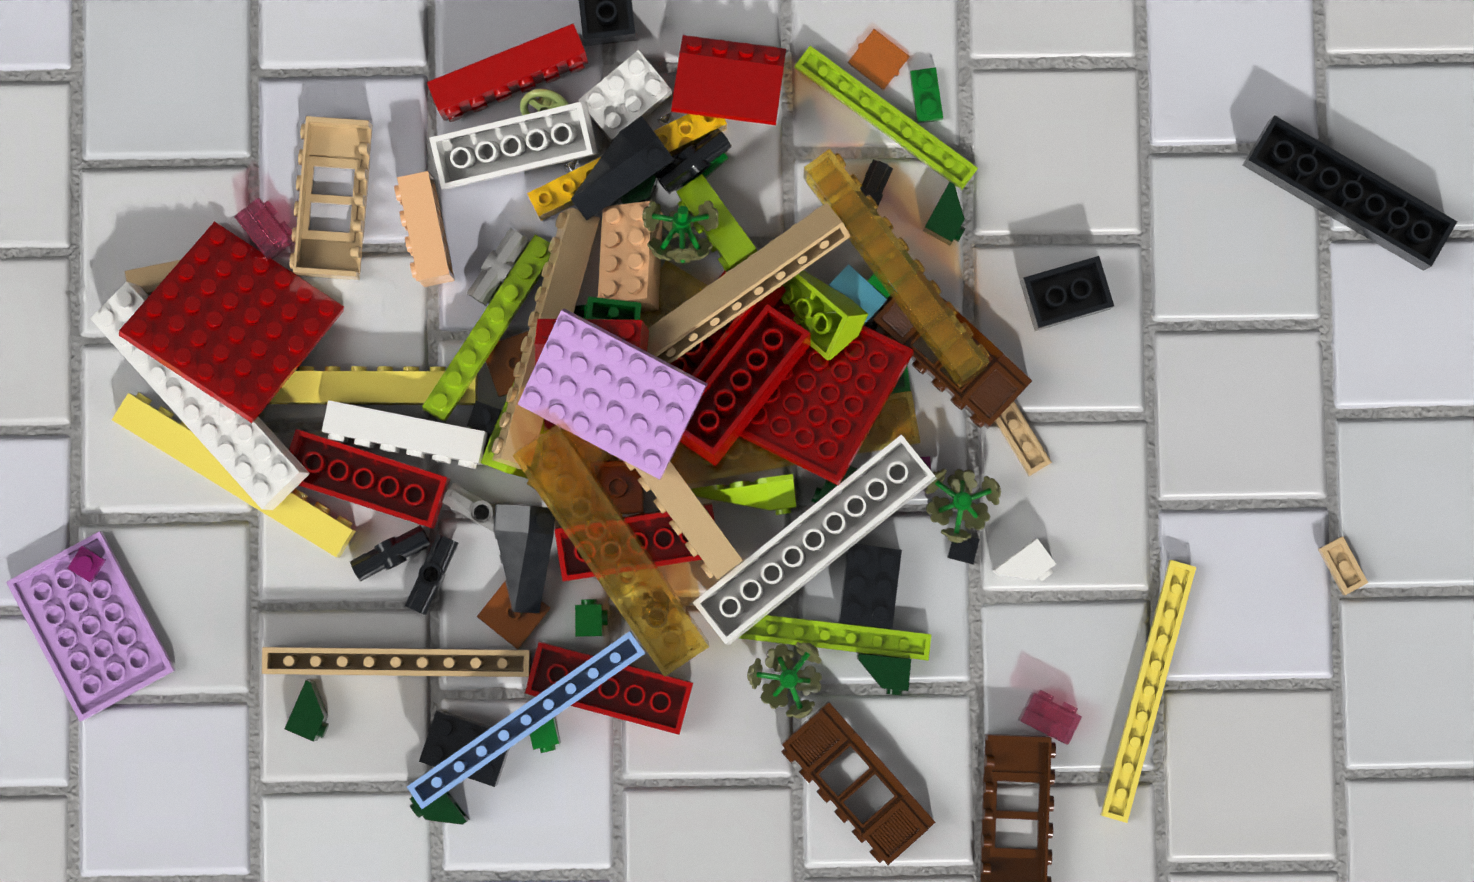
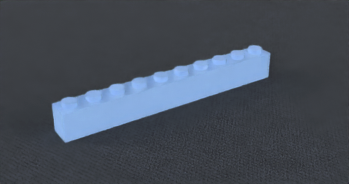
M629 631L408 785V790L421 809L425 808L646 653L632 631Z

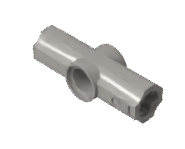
M510 228L497 249L493 250L481 267L482 271L467 294L487 306L530 241L516 230Z
M453 483L442 503L494 532L495 506ZM480 505H486L489 509V516L484 520H479L475 515V510Z

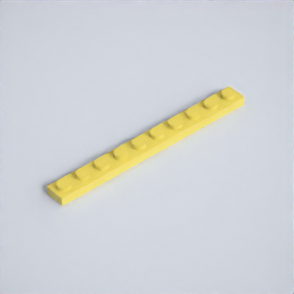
M1169 560L1101 810V816L1128 823L1196 571L1195 566Z

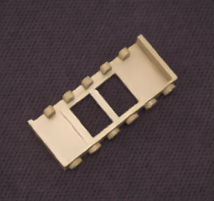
M306 116L305 123L301 125L300 135L301 139H304L303 149L299 150L298 163L302 165L301 175H297L296 190L300 191L299 201H295L294 216L297 217V227L292 229V242L295 243V252L290 254V268L293 269V273L297 276L360 280L373 126L369 120ZM314 167L355 169L353 197L312 194ZM311 203L352 205L350 233L309 230Z

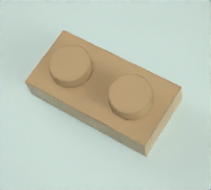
M1343 536L1318 548L1342 595H1347L1368 583Z

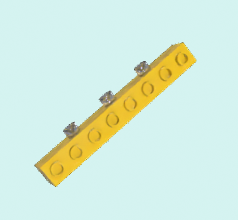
M668 113L657 119L660 128L654 130V132L670 155L674 156L690 145L698 144L717 128L721 132L727 130V123L723 118L687 114L674 120L672 114ZM601 157L583 166H580L577 159L572 160L563 166L567 174L527 193L540 221L575 205L571 198Z

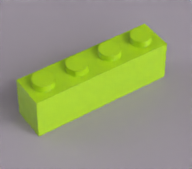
M702 174L676 191L681 200L677 203L678 206H686L691 216L698 215L700 213L698 210L699 205L704 204L708 200L718 210L719 225L716 229L706 231L704 225H700L698 221L693 222V227L698 234L703 232L709 242L713 244L710 251L712 253L718 252L721 257L717 260L726 272L758 251Z

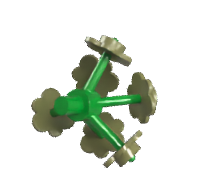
M708 200L704 204L699 205L698 210L700 213L696 216H690L686 206H680L677 212L671 211L669 216L660 214L661 205L659 203L650 201L649 206L644 209L642 214L644 227L653 232L656 224L662 220L664 221V229L669 231L664 241L653 238L652 241L647 243L653 255L667 261L673 259L677 263H688L706 257L713 244L707 238L697 241L692 228L695 221H698L700 225H704L706 231L718 227V210L714 208L713 203ZM678 236L680 249L673 250L669 242L672 238ZM687 237L692 242L689 244V248H685V239Z
M943 468L941 471L933 472L937 479L926 487L925 493H934L939 487L953 498L952 503L945 497L940 499L938 496H934L931 500L932 502L926 505V511L931 515L930 519L932 522H938L944 526L949 523V517L953 515L952 508L957 509L955 529H942L941 534L946 535L951 542L962 543L963 540H968L972 536L966 530L960 529L962 520L965 522L967 529L974 528L976 530H982L985 527V522L990 520V514L987 512L988 506L985 503H978L976 505L972 503V500L986 495L988 501L998 505L1001 488L994 478L985 476L982 482L983 491L970 495L972 489L977 487L975 473L969 469L965 471L956 469L954 474L947 478L948 485L952 487L950 489L942 483L947 472Z
M797 642L796 650L802 657L794 668L790 670L793 666L792 658L794 657V652L788 650L785 644H779L775 649L768 650L765 665L768 668H773L775 672H780L781 670L783 672L780 675L762 672L761 659L756 658L755 663L750 665L748 669L747 679L750 685H752V689H756L757 685H760L762 678L774 679L769 684L766 683L762 686L763 693L760 696L761 701L769 704L772 709H776L778 706L785 707L788 704L789 699L786 695L788 694L787 688H790L796 704L790 706V709L786 711V716H793L797 719L804 718L813 710L812 707L815 706V702H810L809 700L800 701L796 689L803 691L805 696L820 692L822 686L819 681H821L822 675L816 672V668L812 665L806 666L804 670L799 669L806 660L820 664L822 660L819 657V651L810 643L803 642L801 644Z

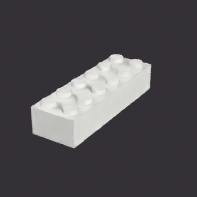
M577 102L429 138L441 189H451L599 154L587 102Z
M329 400L322 427V432L328 434V439L332 441L348 443V439H352L354 444L361 447L373 449L374 444L380 445V449L383 451L399 454L400 449L407 450V455L425 459L426 454L432 455V460L451 464V459L457 460L458 465L476 469L477 464L484 466L481 460L490 437L485 431Z

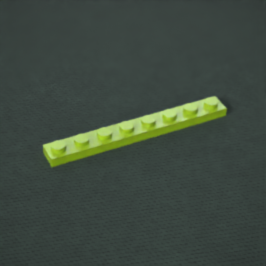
M812 46L807 48L795 64L794 68L949 182H952L960 190H963L978 168Z
M536 234L533 236L422 406L423 410L446 423L541 277L542 269L545 263L549 261L551 254L548 250L550 242Z
M766 615L741 635L739 639L796 645L797 642L802 644L804 642L810 643L816 648L929 661L932 634Z

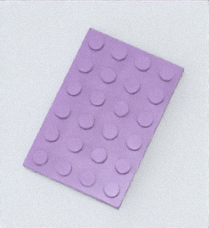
M562 309L518 405L660 480L704 393L707 383L582 317Z
M102 531L91 535L6 582L80 722L175 671L169 656ZM81 546H85L106 559L93 582H88L67 569Z

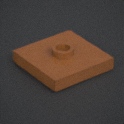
M529 331L498 341L486 360L498 397L507 395L516 377L513 376L514 369L521 360L523 353L520 350L521 344Z
M624 461L591 462V514L644 513V488L637 480L641 477L635 468L630 471Z
M504 581L477 615V618L518 650L551 608L542 601L539 614L512 612L506 582Z

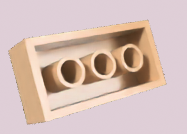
M429 171L397 177L398 185H395L394 189L397 201H400V204L403 205V211H399L402 226L405 227L409 236L405 237L407 251L410 252L414 259V262L410 263L413 278L424 287L455 281L433 177Z
M650 201L612 205L602 209L598 298L641 303V312L659 310L661 259L653 255L647 243L652 241L653 238L662 240L663 221L660 220L656 224L653 232L644 227L642 214L644 209L649 206Z

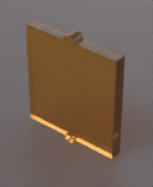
M873 29L865 41L858 44V50L850 58L848 64L884 90L895 76H899V70L910 56Z

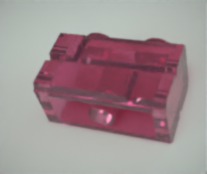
M257 198L236 214L235 219L268 260L270 258L274 259L293 244L291 237L292 229L285 221L280 223L274 215L278 211L269 200L264 203L260 198Z
M1042 690L1038 694L1032 692L1018 721L1068 745L1082 716L1076 714L1078 708L1066 702H1063L1062 706L1052 702L1054 696Z

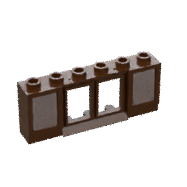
M917 274L907 282L873 319L874 331L914 350L911 357L914 361L912 366L922 375L926 372L933 378L931 383L940 392L946 390L952 396L950 401L960 410L965 408L971 414V421L979 428L984 426L988 429L1032 382L1001 350ZM941 315L962 335L933 364L913 344ZM968 340L989 360L960 389L940 369Z
M829 701L781 743L784 747L781 751L790 763L796 761L802 767L798 772L808 783L813 780L818 785L819 789L816 792L826 803L830 800L837 807L834 811L843 823L849 821L855 827L851 832L861 843L866 840L870 844L872 849L869 852L879 863L883 860L887 865L892 863L936 823ZM851 746L868 765L869 769L837 796L819 774ZM876 774L894 796L862 824L843 802Z
M985 734L980 882H1052L1051 876H1047L1048 865H1052V849H1048V838H1053V823L1049 822V812L1054 811V796H1050V785L1055 783V770L1051 769V758L1056 756V743L1052 742V737ZM997 781L1039 783L1038 812L996 810ZM996 818L1038 820L1037 849L995 847Z

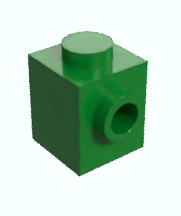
M581 599V605H575V637L603 636V626L608 625V610H603V604H597V599Z

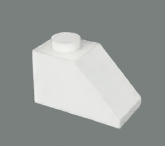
M1037 538L996 567L993 572L996 575L1028 580L1039 578L1042 581L1054 572L1052 567L1056 563Z

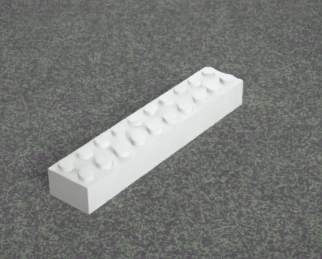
M126 282L90 319L261 509L274 510L310 473L259 417L253 423H250L119 336V330L149 297L140 285Z
M901 434L840 483L839 486L835 487L697 598L693 604L726 645H730L936 480V476Z

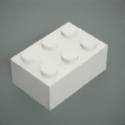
M638 50L583 95L578 102H587L590 119L612 143L622 129L641 116L646 119L670 99L673 94L669 85Z

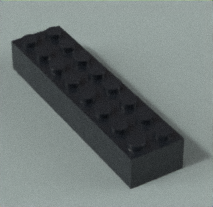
M1275 115L1267 122L1242 165L1423 271L1432 267L1458 222Z

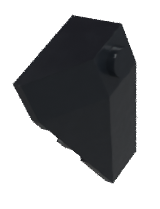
M641 116L618 133L571 200L587 221L674 159Z
M495 504L493 531L501 554L499 555L500 561L505 571V582L512 612L540 613L554 536L556 508Z

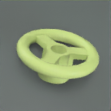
M535 89L523 96L520 102V111L522 115L530 114L528 104L536 108L538 112L569 104L563 96L552 90Z

